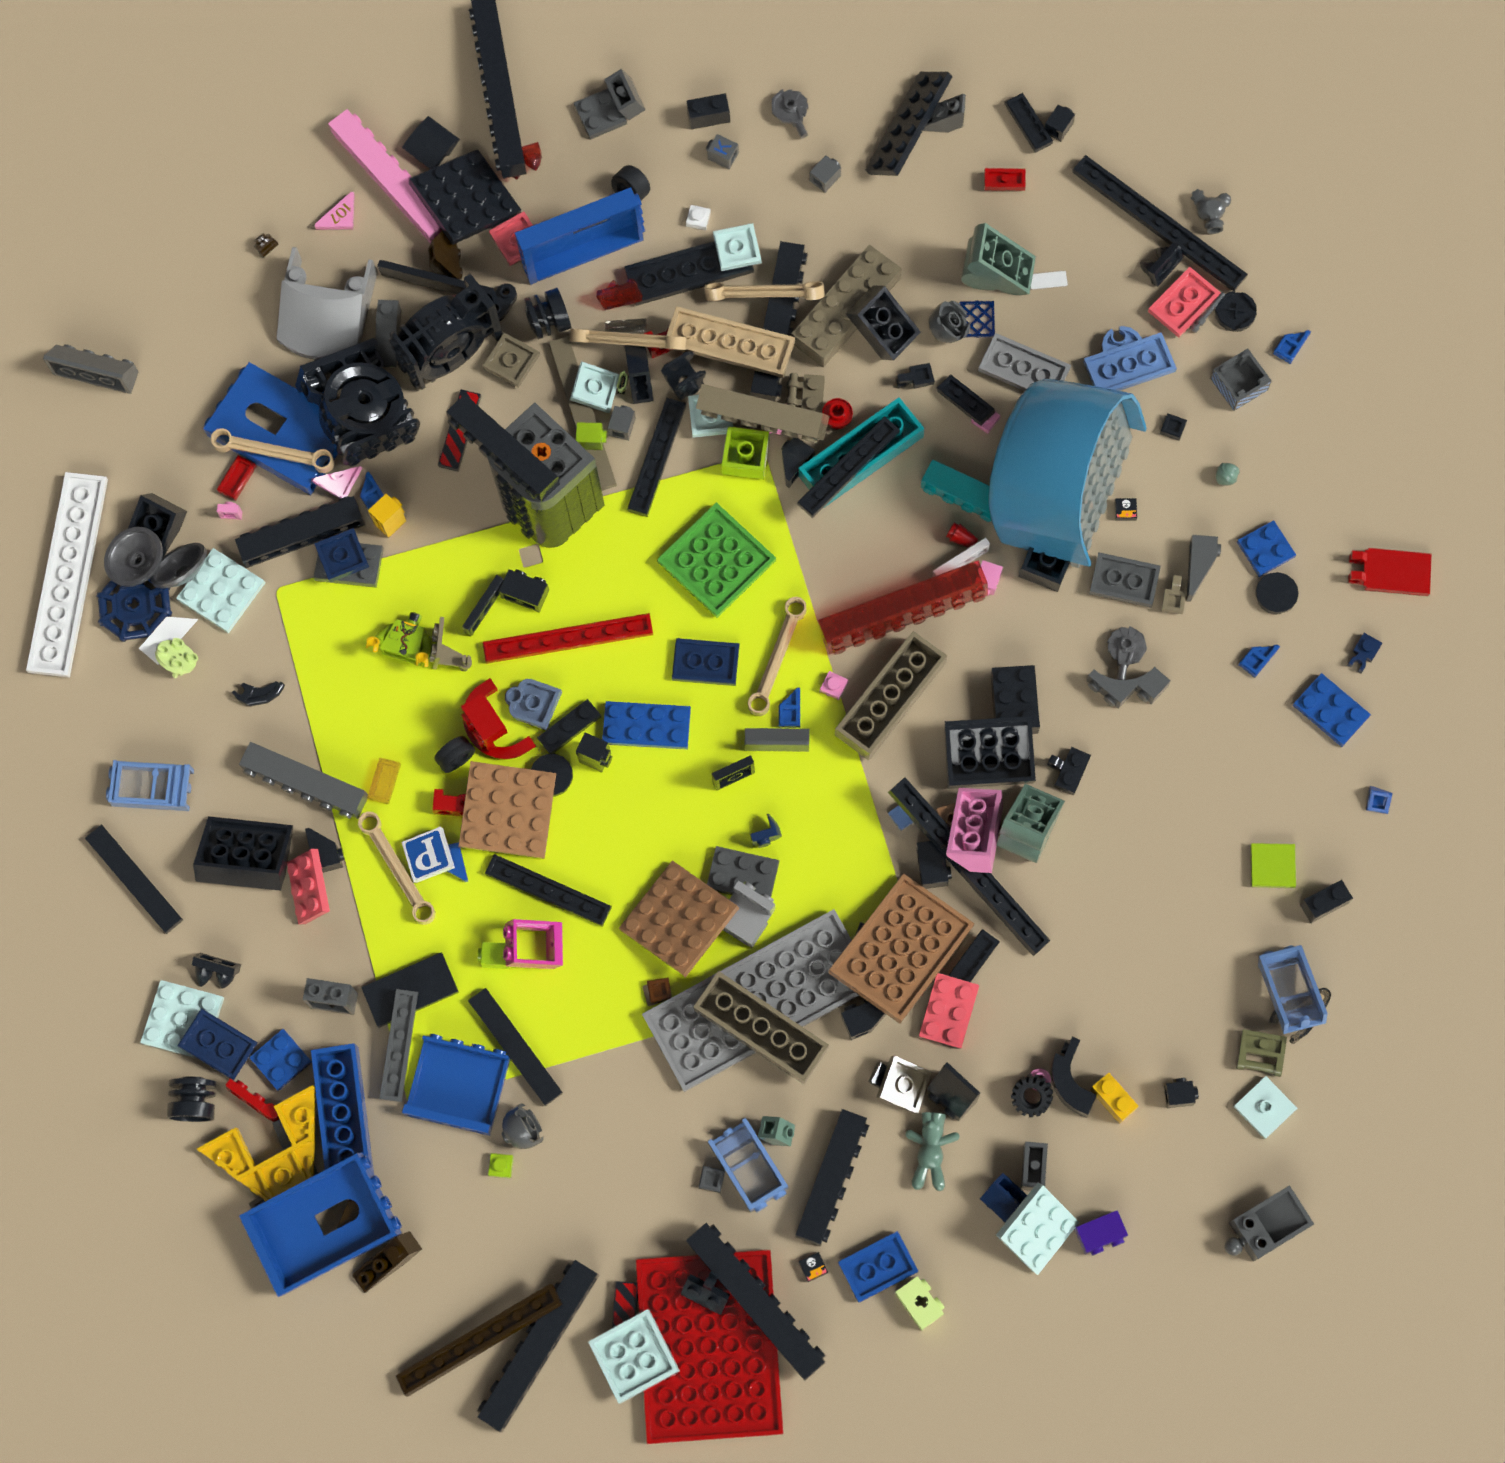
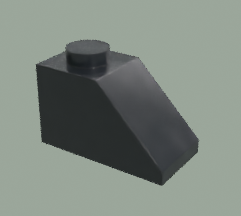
M798 437L792 438L791 441L788 439L781 448L785 483L788 488L799 477V467L815 457V450Z
M306 828L309 848L318 849L322 873L343 868L342 861L345 860L343 849L339 848L334 841L311 828Z

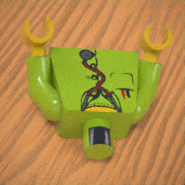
M410 612L407 622L397 619L375 637L367 638L365 648L374 646L373 652L376 653L380 646V650L384 655L415 664L416 666H421V663L424 662L425 667H428L432 643L425 628L419 626L422 616Z

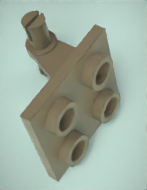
M440 617L439 623L434 624L432 642H435V644H432L429 662H433V669H437L438 664L460 667V670L463 671L464 669V671H467L472 665L471 657L469 655H462L442 644L444 617Z

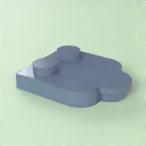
M525 679L519 683L518 687L508 689L505 694V701L509 705L510 714L514 719L547 730L562 695V690L533 679Z

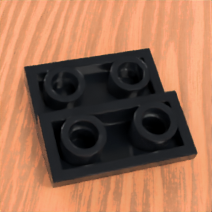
M427 116L409 136L402 148L428 168L433 169L440 165L446 155L449 156L460 138L433 118Z

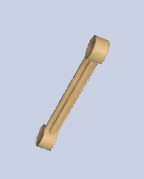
M820 281L807 282L802 285H725L724 283L715 282L704 286L705 298L708 301H718L724 298L804 297L807 300H817L825 296L824 284Z
M570 329V341L686 350L687 337Z
M223 428L215 430L211 435V442L219 452H228L231 449L313 465L316 471L320 473L330 472L335 464L332 454L325 449L311 453L234 437L228 430ZM221 435L229 436V442L224 446L215 444L216 439ZM321 456L330 457V462L325 467L316 465L317 459Z
M792 597L786 602V618L758 691L752 694L748 700L749 711L755 716H763L769 711L770 702L768 697L798 620H801L806 615V603L800 597ZM800 603L804 610L798 615H793L788 611L789 605ZM756 698H762L766 701L767 706L761 711H756L751 707V702Z
M370 811L363 813L358 820L361 831L369 835L411 903L413 907L412 914L415 920L422 925L430 924L436 915L434 907L429 902L424 901L382 832L381 820L378 815ZM367 817L377 819V825L372 830H365L362 827V823ZM422 906L431 908V915L426 920H420L416 917L417 910Z

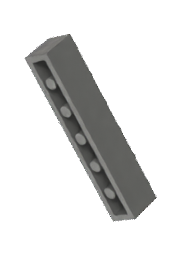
M253 742L249 743L239 763L244 770V774L253 778L256 775L262 777V781L271 786H274L276 783L282 786L281 789L287 793L293 794L297 792L301 794L300 797L308 802L312 803L313 800L320 802V806L329 811L334 808L340 811L339 814L348 819H351V817L359 818L369 797L367 792Z

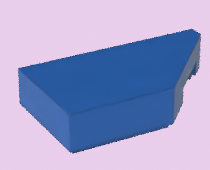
M1306 330L1301 333L1284 335L1273 354L1291 364L1311 331Z
M368 471L365 475L366 478L360 497L369 510L384 494Z
M1280 646L1252 647L1238 665L1256 678L1279 650Z
M796 688L779 705V728H800V688Z
M459 842L448 845L455 868L447 872L464 882H469L461 848L458 847Z

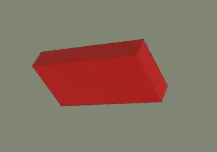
M237 455L218 486L217 491L236 501L256 469V464Z

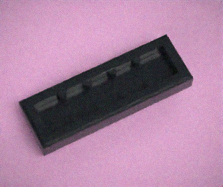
M1023 93L1005 101L1006 108L1035 153L1053 144L1052 138Z
M982 929L948 976L971 982L1000 941Z

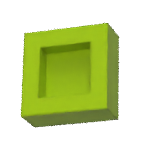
M491 1153L488 1176L511 1178L514 1156Z

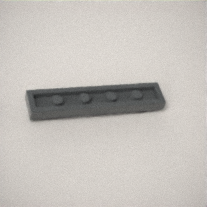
M396 989L380 1099L402 1102L419 992Z

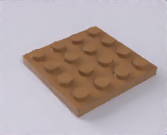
M471 761L458 847L545 859L556 773Z
M672 860L619 929L686 977L736 914L739 907Z

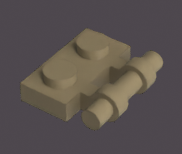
M790 373L789 380L787 381L788 398H786L785 404L822 413L825 376L804 374V382L797 381L798 374ZM797 391H803L802 399L796 398Z

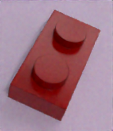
M985 168L984 190L1025 191L1026 169Z

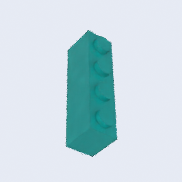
M932 459L921 480L923 491L929 495L935 494L942 497L944 502L959 505L965 512L976 513L984 521L991 522L988 504L989 485Z

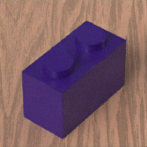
M1118 1210L1074 1229L1084 1253H1091L1092 1256L1103 1252V1247L1109 1244L1112 1247H1116L1125 1243L1124 1238L1128 1236Z

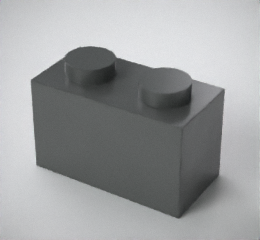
M622 69L604 79L619 112L628 120L646 110L632 79Z
M1025 1141L1023 1145L1021 1190H1032L1037 1183L1045 1187L1048 1143Z

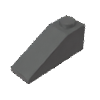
M378 300L376 342L378 343L377 351L384 361L383 367L397 366L395 353L392 350L393 346L388 339L391 338L389 333L392 331L397 336L400 333L402 309L398 300Z
M1192 535L1187 602H1191L1216 558L1220 557L1221 544H1218V537Z

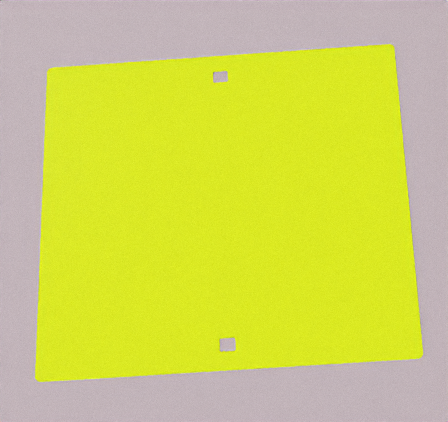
M768 461L766 462L764 480L722 474V463L660 480L648 517L628 512L627 510L634 488L603 496L605 506L597 511L587 523L585 522L575 534H572L564 544L554 548L539 545L543 562L529 567H523L519 549L538 543L532 538L528 539L521 532L522 527L519 524L513 525L510 522L382 558L377 588L321 582L310 578L282 586L277 590V599L322 772L367 792L369 797L360 816L369 811L378 815L381 820L382 832L412 881L402 845L403 841L438 827L443 828L448 845L457 843L460 839L463 816L434 814L432 810L434 789H443L444 795L447 796L466 794L471 761L531 770L533 763L539 757L549 754L537 739L546 730L518 721L510 714L509 705L505 701V694L508 689L518 687L519 683L525 679H533L562 690V695L547 730L587 699L601 714V718L554 753L563 756L570 763L573 770V781L565 793L553 797L545 859L461 848L469 882H464L447 871L418 883L413 882L424 901L429 902L435 909L436 915L430 924L422 925L415 920L412 914L413 907L371 837L361 831L358 825L359 818H345L339 814L340 811L332 808L376 981L442 952L459 991L458 994L415 1013L404 1086L407 1101L424 1042L422 1039L423 1035L429 1037L430 1034L442 1036V1040L450 1042L451 1039L463 1041V1045L472 1047V1044L484 1046V1050L493 1052V1049L504 1051L468 1001L485 988L495 999L544 1068H548L654 1037L642 1015L659 1005H647L643 986L647 985V981L668 977L671 995L674 997L833 909L836 911L851 940H853L860 922L864 924L867 922L897 883L896 873L859 754L835 736V728L846 716L842 699L837 700L820 692L828 672H833ZM716 502L776 557V561L718 618L657 562V559ZM508 569L513 571L518 569L525 572L528 577H540L548 584L549 592L540 613L502 599L499 595L474 634L469 636L464 633L463 624L496 575L504 580ZM792 597H800L806 603V615L801 620H798L768 697L770 702L769 711L763 716H755L749 711L748 700L752 694L758 691L786 618V602ZM792 603L788 608V611L793 615H798L804 610L800 603ZM410 612H414L422 616L419 626L425 628L430 636L431 643L435 644V642H432L434 624L439 623L440 617H444L442 644L462 655H469L472 665L467 671H464V669L463 671L460 670V667L438 664L437 669H433V662H429V660L428 667H425L424 662L421 663V666H416L415 664L382 654L380 646L375 653L373 652L374 646L365 648L366 641L371 636L375 637L397 619L407 622ZM650 613L653 629L652 636L486 664L484 641ZM676 638L740 643L736 686L672 681ZM489 678H491L498 691L488 696L487 700L508 732L494 741V745L496 747H508L530 736L536 747L520 757L513 759L490 757L473 745L465 731L463 718L461 717L463 713L461 706L465 704L469 694ZM796 688H800V728L782 729H809V752L745 751V728H779V705ZM756 698L751 702V707L756 711H761L767 706L766 701L762 698ZM606 701L691 706L688 750L609 745L613 758L609 767H605L603 772L580 763L576 754V749L585 732L602 740ZM465 736L475 749L474 755L458 769L445 773L434 759L436 753L454 738ZM750 755L752 756L755 767L754 774L720 790L715 789L712 780L713 772ZM767 814H770L777 822L782 837L770 842L769 846L758 848V846L753 847L750 834L769 829ZM367 817L363 821L362 827L365 830L374 829L377 825V819ZM716 846L779 860V867L771 896L774 899L775 910L767 921V927L752 949L722 930L690 973L684 977L619 929L672 860L706 884ZM493 855H498L612 906L603 927L485 875ZM719 892L727 899H730L732 896L730 894ZM428 906L420 907L416 912V917L420 920L428 919L431 915V908ZM513 919L562 922L563 965L556 969L509 967V969L483 968L481 961H478V948H482V942L505 943L503 928L505 923ZM517 929V959L546 961V931ZM511 1059L505 1080L522 1075Z

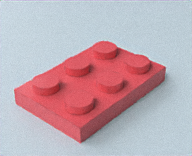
M1189 267L1148 309V312L1179 338L1207 310L1221 292Z
M310 849L287 862V872L290 878L291 893L294 899L298 924H307L330 912L318 849Z
M938 973L919 1036L961 1049L979 985Z

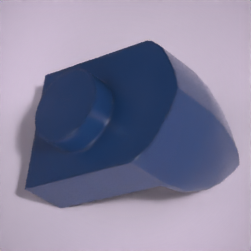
M767 814L770 828L750 834L753 847L758 846V848L769 846L770 842L782 837L777 822L770 814Z

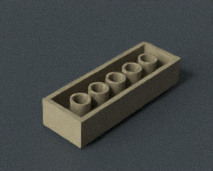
M869 244L792 332L791 336L795 337L794 346L824 367L857 330L846 313L873 285L885 286L890 292L901 279L902 268Z
M705 384L701 385L696 409L701 410V415L716 419L718 415H721L722 420L736 424L738 420H741L742 425L752 428L762 425V430L777 433V430H782L781 434L793 438L802 435L801 439L817 443L818 439L824 441L830 417L820 412Z
M913 631L835 728V736L869 761L946 664L947 655Z
M720 971L716 973L693 1007L695 1012L802 1084L806 1083L829 1048V1044Z

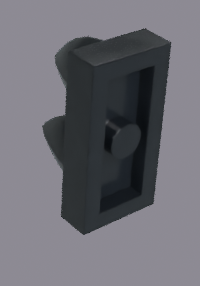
M1175 242L1169 247L1156 249V254L1159 258L1157 261H1140L1142 270L1150 277L1151 283L1159 286L1184 258L1180 245Z
M204 953L197 954L193 957L192 961L200 987L210 980L213 972H216L217 982L223 989L233 981L241 968L239 963Z

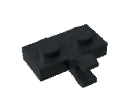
M1074 747L1070 748L1065 762L1059 757L1051 755L1047 766L1061 771L1054 787L1074 795L1091 755Z
M712 1271L705 1281L690 1274L681 1292L682 1296L719 1315L724 1311L730 1297L729 1293L715 1287L719 1275Z

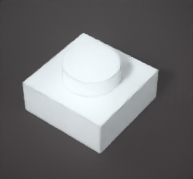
M691 205L686 227L706 231L711 209Z

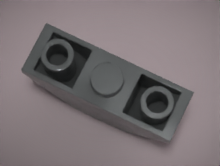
M960 94L938 103L923 131L948 133L962 128L966 95Z

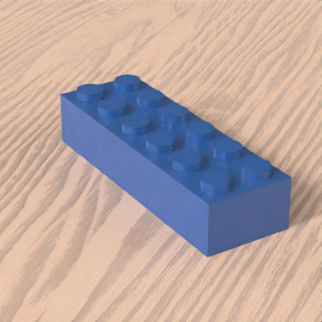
M352 1043L311 1050L325 1170L356 1153L363 1152L371 1161L372 1167L370 1169L374 1175L359 1047Z

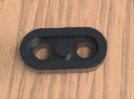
M508 283L500 285L495 291L497 296L495 307L499 308L497 310L499 321L505 318L517 299L515 287ZM504 291L510 292L508 295L503 294Z

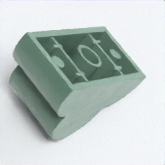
M978 224L974 228L973 237H970L968 240L961 280L967 286L975 289H998L1012 295L1030 294L1036 256L988 224Z
M1025 784L1003 822L997 846L1037 863L1065 801Z

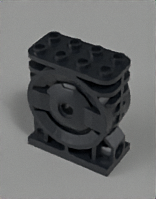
M471 273L464 277L466 288L457 295H446L433 300L417 311L405 325L402 324L400 326L401 331L398 336L394 331L389 333L391 338L388 340L393 346L392 350L398 361L397 365L404 374L407 373L409 375V380L415 389L420 388L423 390L426 388L423 379L433 383L436 381L435 379L443 377L459 368L476 353L484 339L490 334L496 341H499L503 335L494 302Z
M375 338L301 365L295 384L298 392H303L308 402L319 405L321 428L331 443L337 445L336 452L338 455H343L342 462L345 466H355L361 460L366 458L373 459L384 451L390 452L398 445L403 443L405 445L410 444L415 440L420 427L419 419H413V409L407 408L408 401L404 399L399 383L388 371L383 369L384 361L377 351L378 343ZM342 389L340 398L330 402L329 400L336 399L338 390ZM388 403V405L390 406V410L388 414L383 419H381L385 413Z

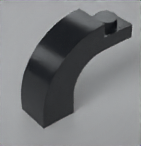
M1072 1036L1070 1042L1065 1041L1061 1053L1064 1056L1057 1053L1054 1055L1051 1065V1081L1060 1101L1074 1113L1087 1118L1097 1094L1081 1088L1071 1075V1062L1080 1043V1039Z

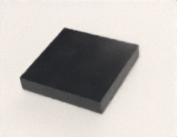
M750 755L713 772L712 780L715 789L720 790L754 774L755 767L752 756Z

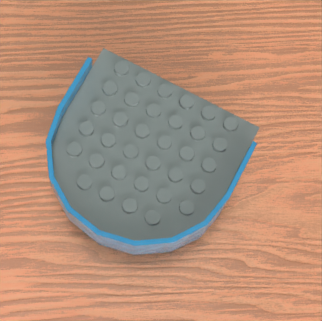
M1042 379L1029 385L1017 400L1005 424L990 476L988 498L990 516L997 536L1002 543L1026 550L1032 547L1034 548L1033 552L1040 554L1044 552L1047 556L1069 561L1071 566L1079 568L1080 565L1091 566L1087 551L1091 547L1093 533L1097 532L1099 528V518L1106 511V501L1113 494L1114 482L1116 478L1120 477L1122 462L1129 455V445L1133 438L1130 428L1146 432L1147 429L1140 403L1134 394L1054 379Z

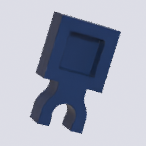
M1363 633L1353 650L1356 656L1350 660L1347 666L1352 667L1354 662L1360 663L1361 667L1358 672L1362 674L1366 667V660L1371 663L1383 643Z

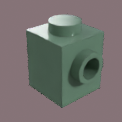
M762 1116L758 1138L775 1146L791 1147L795 1125L781 1117Z

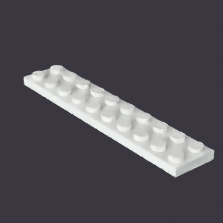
M65 472L26 668L28 673L70 678L108 483L107 477Z

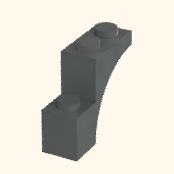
M1156 667L1143 676L1129 680L1112 679L1098 673L1096 670H1093L1087 677L1090 689L1096 693L1100 692L1110 706L1113 707L1115 705L1118 709L1135 691L1142 701H1148L1152 705L1168 688L1171 682Z

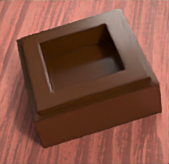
M668 977L647 981L651 1004L664 1002L672 998Z

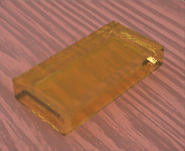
M379 758L367 797L369 800L389 805L401 767L400 762Z

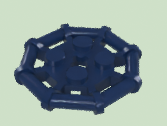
M110 580L102 591L96 595L99 607V625L104 626L120 638L122 642L149 637L166 617H171L173 613L170 608V588L150 590L145 587L144 583L132 587L120 586L117 594L115 593L112 596L109 594L118 584ZM161 594L162 608L156 607L155 596ZM136 599L139 605L134 609L129 607L132 600ZM107 601L112 602V612L109 614L107 613ZM154 613H159L160 615L149 627L147 621L152 619ZM117 618L124 623L122 629L112 623L111 620ZM143 625L145 628L143 630L129 631L130 626Z

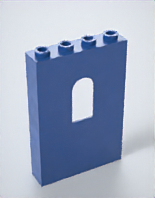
M630 187L515 232L522 266L530 285L643 241L645 228L642 217L643 211L640 206L642 203L638 193L634 194ZM589 227V228L584 229V230H582V231H579V232H577V233H573V232H576V231L581 230V229H583V228Z
M250 362L240 370L236 382L229 386L225 398L218 402L215 408L216 411L204 423L203 429L210 438L215 430L223 428L228 430L234 437L311 453L325 449L332 454L334 460L338 456L336 452L337 445L331 443L321 428L319 405L308 402L303 392L299 393L296 388ZM260 403L286 418V421L276 435L247 419L246 409L249 405ZM221 435L216 441L226 445L229 442V436ZM231 449L310 496L318 486L311 482L312 478L326 474L316 471L313 465ZM319 457L316 465L319 467L327 466L330 462V457Z
M363 1152L354 1154L239 1215L278 1297L292 1292L402 1234L400 1230L402 1228L397 1216H393L390 1210L392 1207L391 1202L386 1195H383L380 1189L382 1184L377 1175H373L370 1169L372 1167L371 1161ZM346 1199L354 1200L359 1206L358 1217L324 1236L315 1215Z

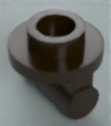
M262 233L255 239L256 244L254 247L264 258L279 244L270 234L265 235Z

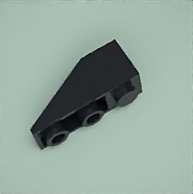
M864 1000L865 1003L856 1006V1004L845 1007L844 1012L841 1013V1018L850 1039L854 1040L871 1033L886 1014L867 1000Z

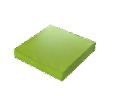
M1251 843V887L1295 888V844Z

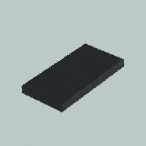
M442 952L361 987L378 1028L391 1023L396 989L419 992L416 1012L459 993Z

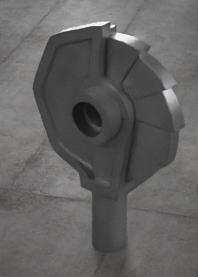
M783 89L780 90L772 98V114L782 123L792 124L793 127H796L801 138L807 137L808 133L803 125V117L806 116L808 109L807 98L801 92L793 91V89L785 92Z
M1131 626L1129 628L1121 627L1119 630L1112 632L1107 642L1109 643L1108 652H1110L1114 660H1117V666H1119L1117 680H1125L1128 666L1139 663L1147 650L1144 635Z

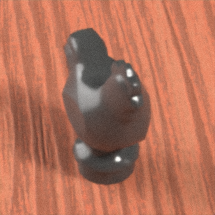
M1196 189L1193 191L1191 200L1196 205L1198 216L1207 221L1205 224L1207 233L1217 234L1224 230V222L1220 218L1224 215L1226 207H1229L1231 196L1227 193H1222L1216 198L1205 197L1203 190Z

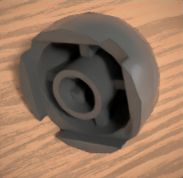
M944 301L931 312L929 328L939 341L953 343L968 335L970 322L967 323L965 317L968 315L961 305L955 301Z
M518 1104L510 1109L502 1122V1137L507 1144L511 1143L512 1146L518 1149H530L542 1143L544 1139L539 1136L542 1128L537 1118L530 1109L525 1111L522 1108L525 1106L524 1104Z

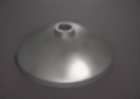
M132 527L119 533L111 541L105 553L104 567L108 577L116 584L125 587L144 583L153 576L161 563L163 555L162 543L153 531L144 527Z
M189 543L175 549L161 560L157 571L150 577V581L157 588L177 587L190 582L205 562L206 548L201 543Z

